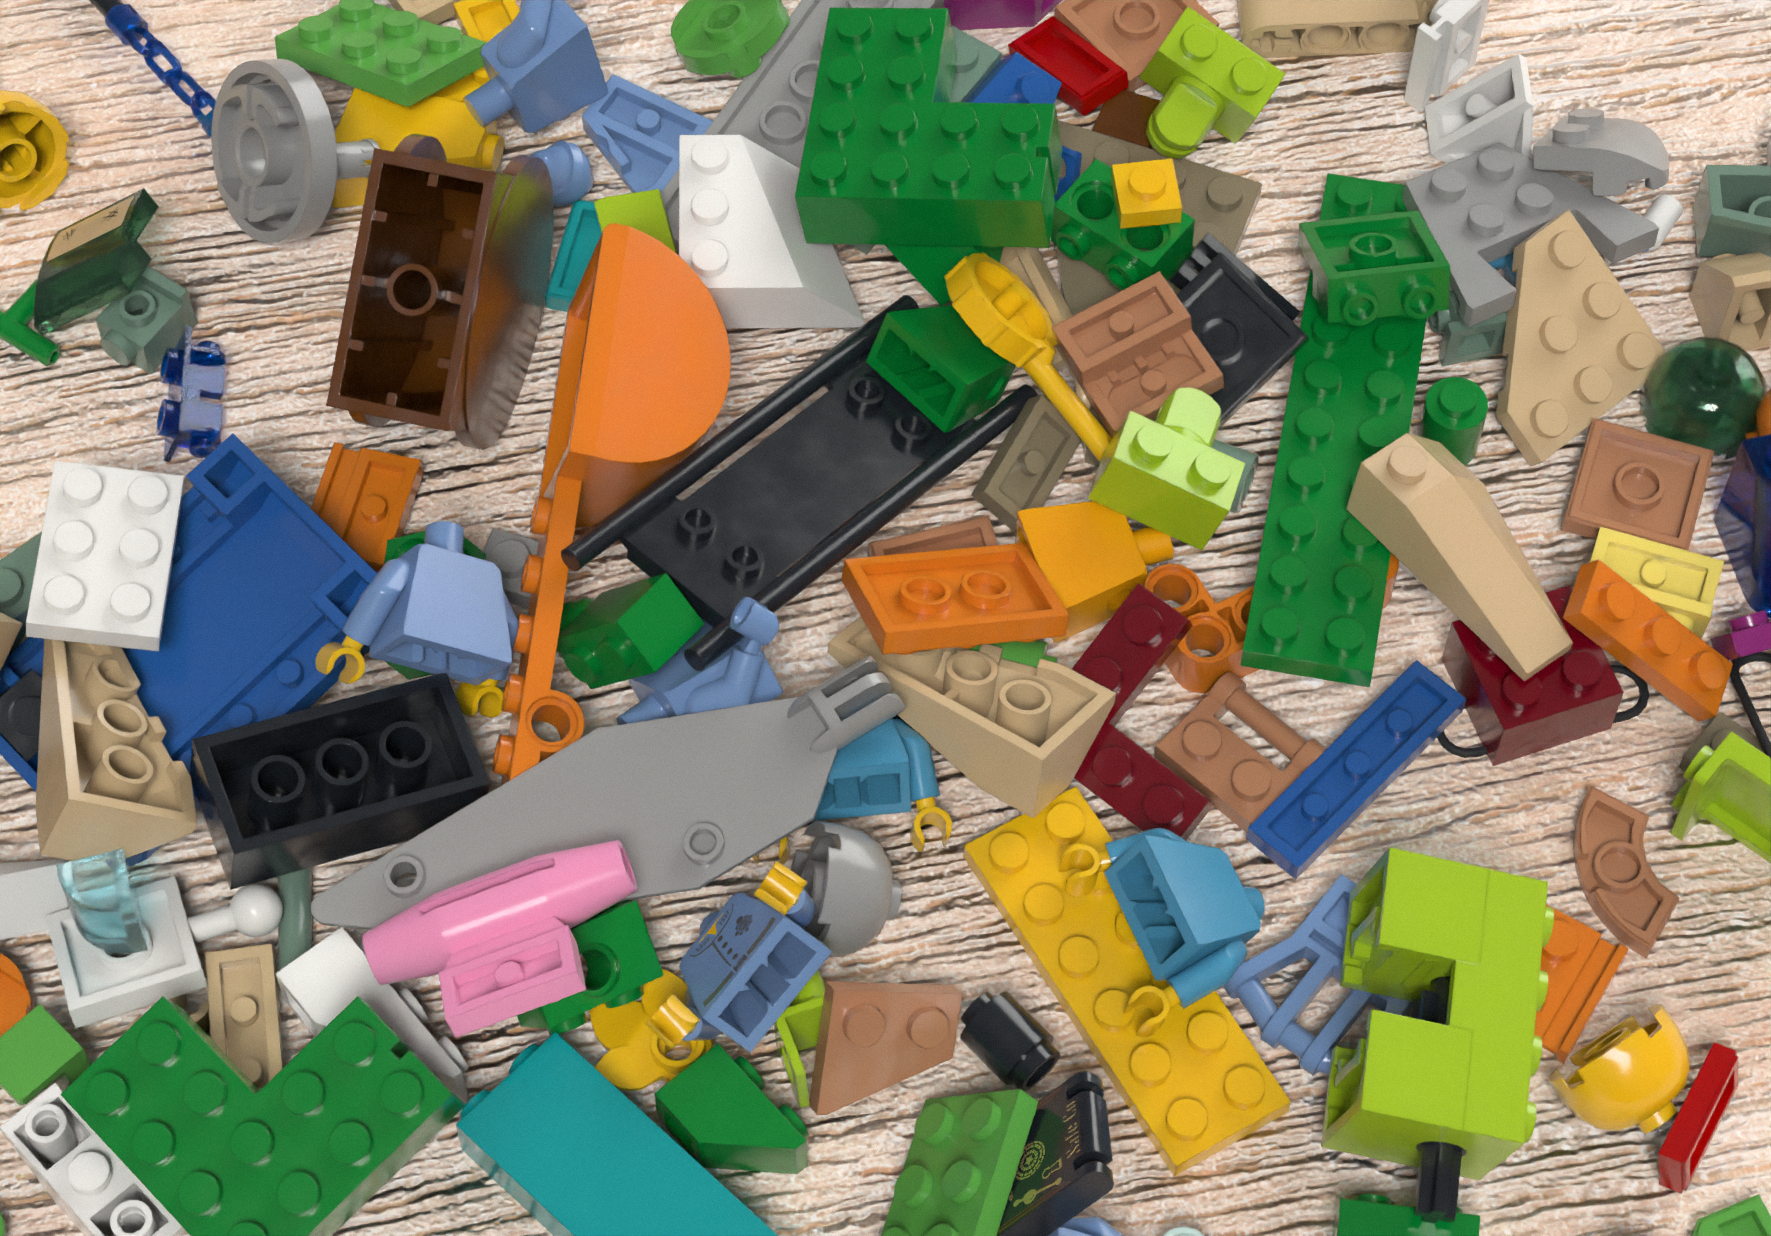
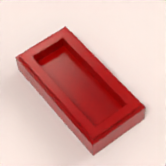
M1054 16L1008 44L1009 55L1018 52L1062 82L1057 96L1083 116L1129 87L1126 70Z
M1715 1042L1713 1043L1658 1153L1659 1185L1680 1194L1683 1193V1190L1687 1191L1738 1087V1056L1736 1050Z

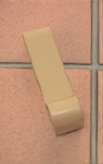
M1237 0L1242 44L1262 58L1413 52L1417 29L1423 22L1430 27L1433 23L1430 22L1429 17L1438 0Z

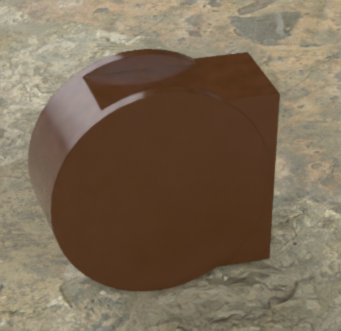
M418 133L405 137L394 151L374 148L326 406L348 410L356 423L376 428L384 426L390 420H396L443 431H455L457 439L463 446L481 450L489 448L498 439L512 414L527 374L547 289L553 238V190L549 170L542 159L518 155L508 163L502 173L447 162L445 151L438 139Z

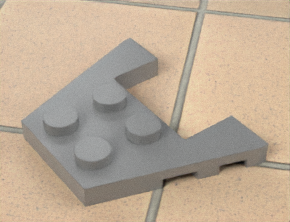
M1500 142L1406 181L1402 197L1407 211H1419L1449 262L1450 291L1455 292L1460 302L1458 312L1468 327L1508 311L1514 305L1517 290L1488 263L1513 253L1514 247L1558 214L1570 210L1594 247L1612 264L1655 246L1659 227L1654 222L1604 196H1593L1592 190L1554 170L1533 169V159Z

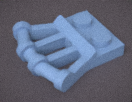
M1342 874L1291 937L1242 963L1229 982L1223 986L1230 998H1239L1262 1031L1261 1040L1274 1049L1281 1045L1301 1059L1299 1066L1312 1076L1318 1072L1329 1075L1332 1049L1338 1045L1370 1003L1383 1012L1402 1016L1408 1015L1413 1002L1351 989V994L1317 1037L1296 1023L1297 1019L1331 976L1340 982L1350 892L1357 885ZM1301 958H1306L1314 965L1278 1009L1260 982Z

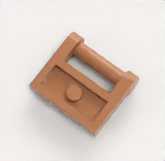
M1229 671L1220 677L1208 695L1156 745L1154 757L1211 800L1215 808L1247 833L1248 827L1327 748L1315 738L1309 741L1303 738L1245 691L1246 683L1232 671ZM1230 711L1291 760V763L1281 771L1219 720Z

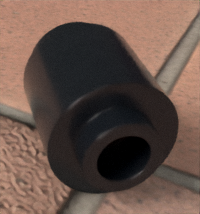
M1008 991L1002 992L995 997L990 992L982 994L966 1009L961 1017V1022L965 1025V1028L961 1033L960 1040L1005 1085L1014 1083L1019 1089L1026 1092L1038 1084L1051 1071L1060 1058V1052L1052 1045L1054 1037Z

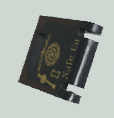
M1088 1071L1078 1072L1038 1101L996 1236H1048L1113 1189V1173L1106 1166L1113 1161L1106 1100L1103 1099V1082L1094 1073Z

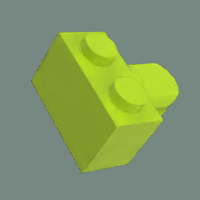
M1187 6L1139 76L1140 79L1164 95L1148 120L1146 135L1150 144L1158 153L1166 157L1182 159L1192 154L1199 147L1211 128L1236 144L1258 117L1286 73Z
M1188 387L1178 388L1167 397L1155 421L1130 410L1103 453L1088 499L1202 551L1229 513L1245 466L1244 462L1212 448L1221 421L1220 406L1202 390Z

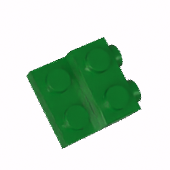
M1418 210L1299 223L1298 245L1313 272V296L1327 323L1363 326L1369 324L1375 318L1399 316L1408 319H1425L1436 311L1449 310L1450 264Z

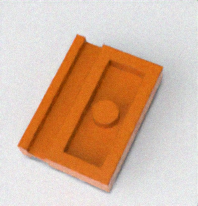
M334 442L311 509L376 573L384 565L387 540L402 537L424 473L421 459L362 447L359 452L344 449V444Z
M1553 908V930L1548 944L1542 948L1540 970L1546 971L1548 974V990L1541 1010L1536 1012L1534 1035L1540 1036L1542 1047L1557 1055L1556 1060L1565 1064L1622 965L1629 948L1622 944L1618 947L1601 939L1602 934Z

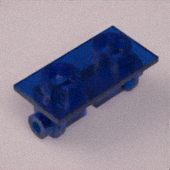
M190 326L185 327L175 348H166L161 363L160 383L168 384L169 388L168 399H163L159 408L156 434L165 437L163 460L165 462H170L177 447L188 448L190 454L194 457L206 458L221 444L223 404L202 401L200 397L221 400L224 394L226 356L221 352V347L216 342L202 341L197 345L191 344L192 327Z

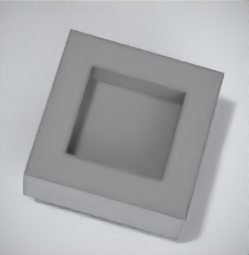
M493 528L483 549V552L486 554V561L495 563L500 569L503 591L509 602L528 608L530 593L520 591L521 579L527 555H537L539 541Z

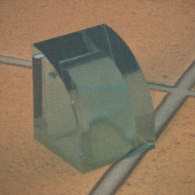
M123 848L56 865L58 878L74 924L80 935L87 942L97 948L117 953H134L148 950L138 892Z

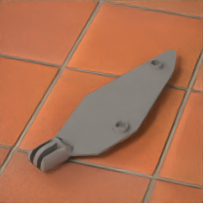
M869 654L802 696L595 729L320 893L312 901V916L322 925L371 930L441 890L536 855L619 840L622 843L637 883V891L621 901L701 889L813 821L838 750L905 710L906 706L897 693H891V683L884 673L877 672L878 664ZM403 874H417L415 881L407 887L396 886L397 880Z

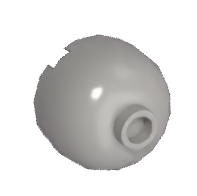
M816 820L807 827L803 834L815 837L810 851L796 850L791 871L808 882L804 889L815 904L813 919L803 929L832 951L828 957H843L867 947L878 937L886 920L895 919L901 903V884L899 881L893 880L892 867L882 846L860 830L842 824Z

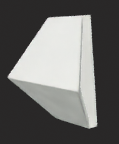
M1521 54L1513 56L1424 107L1430 153L1433 157L1446 164L1499 142L1531 158L1533 100L1527 60Z

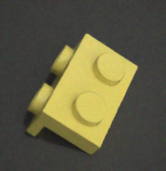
M1600 527L1590 562L1598 559L1699 638H1702L1711 619L1712 605L1724 561Z

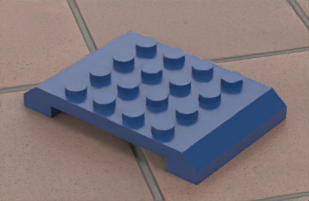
M234 433L186 475L193 487L182 497L159 651L121 647L141 683L136 693L148 716H158L166 730L162 742L172 761H183L189 774L192 739L308 709L338 681L339 675L346 665V656L344 654L339 656L334 663L333 669L325 675L316 669L315 660L317 653L328 643L343 642L346 634L342 631V628L360 595L377 574ZM28 637L7 656L0 671V694L30 668L42 679L43 638ZM364 645L360 653L363 657L370 651V646ZM0 733L1 756L36 791L38 752L26 761ZM192 784L195 811L197 813L201 807ZM162 845L110 864L107 867L115 874L148 859Z

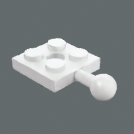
M172 876L46 915L45 918L68 1009L75 1028L154 1004L162 996L170 999L208 987L195 943L221 936L234 930H238L240 933L250 937L265 936L279 925L283 915V906L280 897L272 888L262 884H250L234 894L229 906L187 917L176 878ZM131 944L140 945V948L132 955L122 958L112 957V954L120 947Z

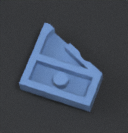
M612 74L606 82L609 93L591 103L582 114L583 130L632 193L659 189L662 192L679 169L680 135H704L713 121Z

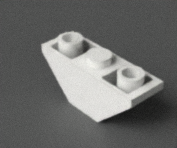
M56 1083L0 1126L4 1136L42 1186L84 1236H180L185 1232V1229L65 1101L60 1095L63 1091Z

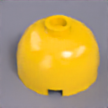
M0 90V208L8 209L20 203L19 208L21 211L40 204L58 188L67 174L69 162L65 158L67 151L66 142L69 145L70 142L68 133L50 109L38 100L19 91Z
M1662 1004L1648 1007V1010L1655 1018L1654 1020L1640 1026L1632 1015L1578 1050L1569 1059L1574 1065L1581 1067L1566 1079L1563 1078L1558 1069L1551 1074L1548 1080L1563 1103L1578 1119L1596 1129L1621 1131L1637 1124L1643 1133H1648L1667 1122L1678 1112L1672 1100L1686 1085L1690 1069L1688 1046L1678 1026Z

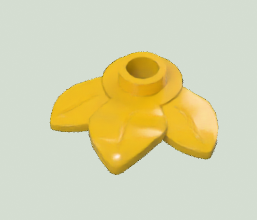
M662 969L663 976L644 984L642 1002L633 1001L615 1008H606L605 1003L589 1010L595 1036L601 1045L609 1051L597 1063L595 1069L618 1090L637 1091L659 1080L669 1082L712 1048L711 1040H681L676 1046H684L691 1053L684 1060H671L667 1057V1052L670 1048L644 1024L672 994L685 1005L687 984L668 970Z

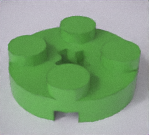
M689 0L678 12L672 23L671 37L676 44V52L687 71L701 75H719L729 72L732 77L742 78L752 74L760 67L762 63L761 56L769 51L778 41L783 31L789 26L790 17L781 0Z

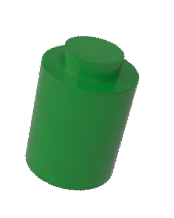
M1449 377L1437 381L1427 392L1417 436L1440 442L1464 466L1473 460L1478 450L1488 411L1486 394L1476 383L1465 378Z

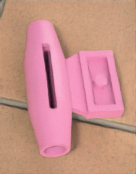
M619 840L536 855L430 895L362 935L363 947L372 973L380 985L439 974L445 1020L455 1038L585 991L586 986L578 945L570 929L637 891V883L628 856Z

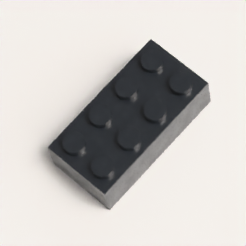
M440 673L192 739L191 781L230 890L410 840L488 794L490 787L489 779L447 673Z

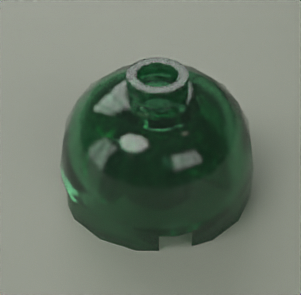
M1696 337L1677 343L1658 357L1644 383L1640 395V409L1643 407V413L1647 419L1645 428L1651 434L1715 451L1714 456L1726 454L1725 460L1736 457L1748 448L1745 433L1757 431L1756 409L1763 395L1767 392V384L1754 358L1735 343L1718 337Z

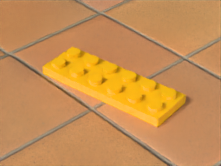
M1075 786L1058 795L1034 818L1024 813L964 845L963 857L1173 1176H1176L1289 1112L1291 1101L1216 991L1185 1009L1179 1004L1170 1008L1165 1021L1154 1035L1140 1037L1136 1034L1139 1027L1145 1021L1155 1016L1151 1009L1146 1006L1134 1007L1130 1012L1124 1014L1123 1011L1132 994L1143 986H1155L1163 990L1168 987L1166 980H1155L1104 872L1098 873L1095 887L1088 895L1073 897L1065 892L1067 879L1076 872H1082L1079 869L1059 872L1061 858L1066 849L1074 844H1086L1098 853L1106 850L1105 843L1113 841Z

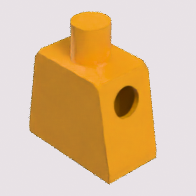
M1094 501L1017 511L1015 543H1025L1069 614L1066 636L1052 637L1054 643L1110 619L1138 583L1143 586L1145 585V580L1148 576L1146 566L1171 560L1174 556L1173 545L1169 535L1149 526L1131 531L1125 515Z

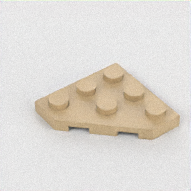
M1570 210L1558 214L1514 247L1512 272L1517 273L1515 286L1517 291L1513 308L1507 311L1502 356H1507L1508 359L1504 390L1498 392L1496 417L1530 467L1544 462L1591 425L1593 418H1600L1671 362V359Z

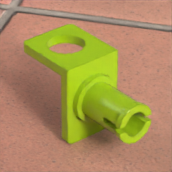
M819 969L790 1003V1007H787L774 1023L777 1050L799 1108L810 1106L806 1073L798 1051L817 1046L825 984Z

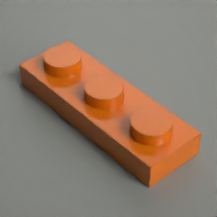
M1599 559L1581 565L1563 619L1698 722L1716 717L1733 663Z

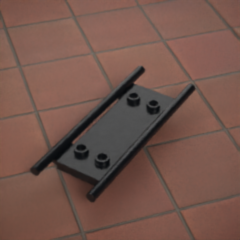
M903 295L561 551V558L569 569L578 571L619 540L628 550L627 559L648 576L654 577L666 573L696 613L713 627V629L684 652L688 664L696 671H702L745 637L730 627L732 613L742 598L750 597L766 606L771 612H777L1014 424L1027 400L1038 396V394L1031 386L1024 384L977 421L972 418L952 431L944 433L866 362L886 314L892 311L919 309L912 297ZM825 386L828 389V392L685 500L680 501L676 498L821 387Z

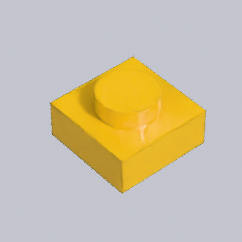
M1173 159L1112 165L1111 184L1120 229L1181 223L1182 204Z

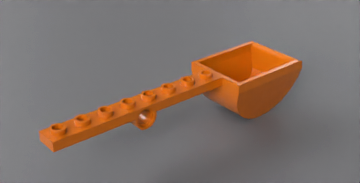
M617 223L608 224L604 228L567 309L539 493L534 503L530 522V533L540 535L537 555H527L521 579L520 591L530 593L527 615L519 613L517 616L519 623L512 651L521 653L518 675L509 673L502 700V712L512 714L509 735H499L492 763V773L502 775L501 785L579 740L584 731V715L578 703L569 695L550 689L569 570L561 558V551L573 542L575 528L594 527L697 450L718 416L729 386L731 360L728 336L722 316L707 287L693 269L662 242L635 228ZM543 721L553 725L559 732L561 740L547 742L540 739L534 733L531 723Z

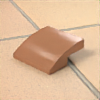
M1160 271L1052 327V334L1072 373L1112 438L1130 410L1155 421L1167 397L1178 388L1191 387L1202 390L1208 395L1224 388L1223 373L1193 332L1190 314Z

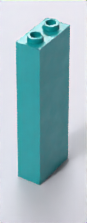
M556 1032L541 1046L535 1043L524 1049L513 1061L509 1069V1075L491 1092L486 1089L476 1094L463 1108L459 1117L460 1121L456 1124L462 1150L553 1236H778Z

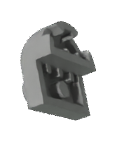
M1577 109L1570 111L1568 116L1563 117L1533 145V169L1593 172V196L1623 195L1626 192L1629 181L1645 179V186L1652 190L1666 185L1669 181V158L1667 150L1658 135L1649 127L1637 121L1604 118V111Z

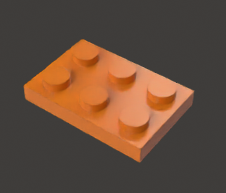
M1025 543L844 559L842 582L882 655L893 653L907 655L917 651L953 647L973 648L983 644L1012 641L1033 642L1042 638L1066 636L1069 614Z

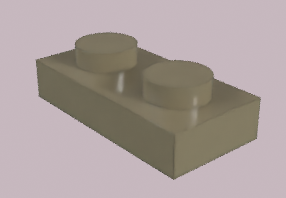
M1043 395L1029 398L971 495L1016 533L1017 511L1043 507L1080 444L1081 439L1053 404Z

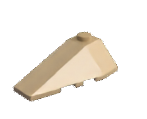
M1406 433L1361 462L1346 509L1523 681H1526L1571 649L1573 641L1486 487L1440 442Z
M862 616L858 617L828 642L827 652L844 668L851 666L870 654L878 664L877 672L884 673L891 683V693H897L906 706L905 710L898 714V716L924 737L929 744L977 787L1032 818L1037 816L1071 784L1115 703L1116 693L1062 664L1040 659L1037 668L1002 658L1003 648L990 644L981 645L979 652L967 648L953 647L917 651L907 655L896 653L882 655Z
M44 639L36 788V817L40 855L105 867L192 834L197 826L191 776L183 761H172L162 742L166 730L158 716L149 717L136 694L141 683L121 647Z

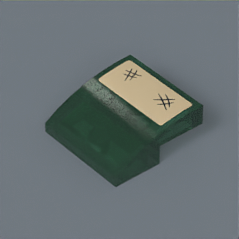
M144 188L57 231L43 258L35 290L34 327L41 336L130 294L152 260L137 239L159 208Z

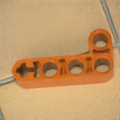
M1392 553L1382 610L1387 607L1392 597L1399 568V560ZM1169 563L1161 565L1149 573L1144 587L1163 601H1175L1181 604V607L1174 609L1193 624L1185 637L1164 662L1175 680L1184 689L1193 693L1205 694L1210 692L1220 677L1229 671H1232L1239 678H1243L1259 670L1257 668L1240 666L1254 586L1215 603L1198 576L1191 569L1181 564ZM1197 649L1207 650L1215 656L1208 658L1199 657L1191 651Z

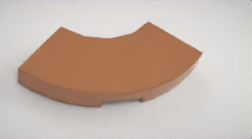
M1590 786L1576 821L1573 838V854L1578 880L1588 903L1604 926L1623 944L1647 959L1680 898L1658 881L1646 861L1643 835L1649 815Z

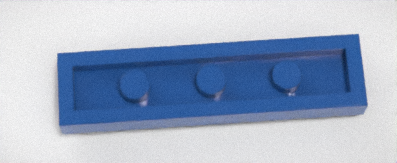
M1416 660L1248 827L1246 839L1296 880L1458 717L1464 709L1466 698Z

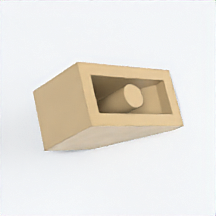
M1761 252L1737 256L1727 253L1715 256L1708 261L1700 262L1689 297L1711 356L1770 345L1771 257Z

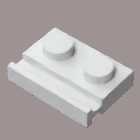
M1438 0L1429 17L1430 22L1433 23L1430 27L1423 22L1417 29L1404 95L1405 102L1422 113L1425 111L1424 107L1428 105L1431 93L1439 98L1475 64L1489 0Z

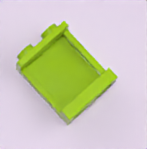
M1731 731L1716 750L1705 745L1685 771L1683 778L1688 781L1679 791L1671 805L1679 813L1670 834L1682 841L1700 819H1707L1771 863V758Z

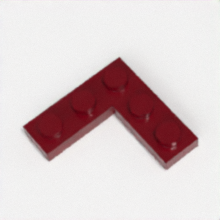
M1138 583L1072 668L1073 671L1116 693L1115 703L1074 779L1143 832L1154 828H1164L1187 840L1214 806V803L1115 728V725L1193 626L1186 617Z

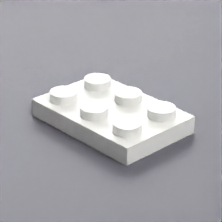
M54 461L26 619V637L159 651L184 491V476Z

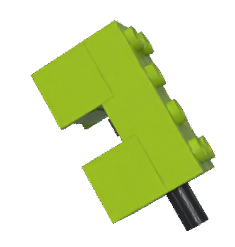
M1389 847L1350 892L1339 986L1413 1002L1411 1017L1371 1009L1367 1016V1037L1361 1038L1354 1050L1335 1046L1332 1049L1321 1147L1417 1167L1418 1175L1413 1215L1422 1216V1221L1436 1223L1438 1220L1451 1223L1456 1219L1459 1178L1465 1177L1481 1180L1524 1143H1528L1534 1131L1536 1105L1534 1102L1528 1101L1530 1077L1536 1074L1542 1056V1039L1540 1036L1534 1035L1536 1012L1541 1010L1548 990V974L1546 971L1540 970L1542 948L1548 944L1552 934L1554 910L1552 907L1546 906L1547 881Z

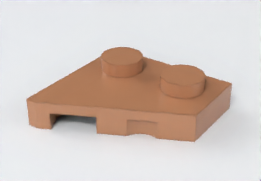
M826 981L810 1091V1108L816 1115H828L952 1059L962 993L954 985Z

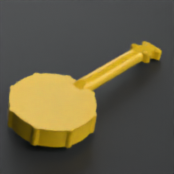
M984 252L981 254L973 253L969 257L965 256L944 276L953 308L986 347H989L1002 358L1015 364L1018 368L1023 367L1092 454L1101 462L1103 453L1111 442L1112 437L1052 365L1053 357L1056 353L1054 347L1057 345V342L1052 334L1053 324L1049 318V313L1031 290L1021 281L1020 277Z

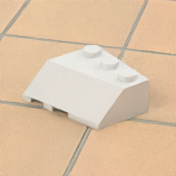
M680 135L679 256L693 269L707 287L722 316L725 329L860 328L865 324L864 318L833 244L806 243L795 200L800 169L742 135Z

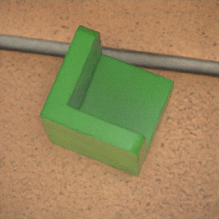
M40 1004L0 1037V1090L4 1089L18 1105L27 1104L58 1077L67 1086L71 1085L91 1065L84 1049Z

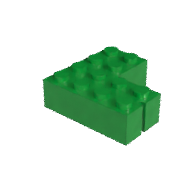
M830 7L795 193V200L806 243L1049 248L1055 210L1054 194H1057L1063 152L1055 104L950 102L957 52L948 8Z
M162 996L60 1094L191 1236H332L466 1106L429 1065L414 1054L415 1051L384 1018L359 996L338 1014L261 1090L251 1082L183 1008Z

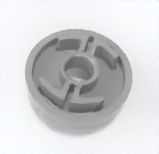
M286 59L243 62L229 73L218 93L213 112L211 132L212 157L217 188L235 222L251 238L262 243H280L303 240L311 236L322 225L330 210L336 181L338 179L358 177L369 178L371 164H366L365 160H372L374 148L380 149L377 142L373 139H362L361 141L336 143L333 123L325 99L315 81L298 64Z

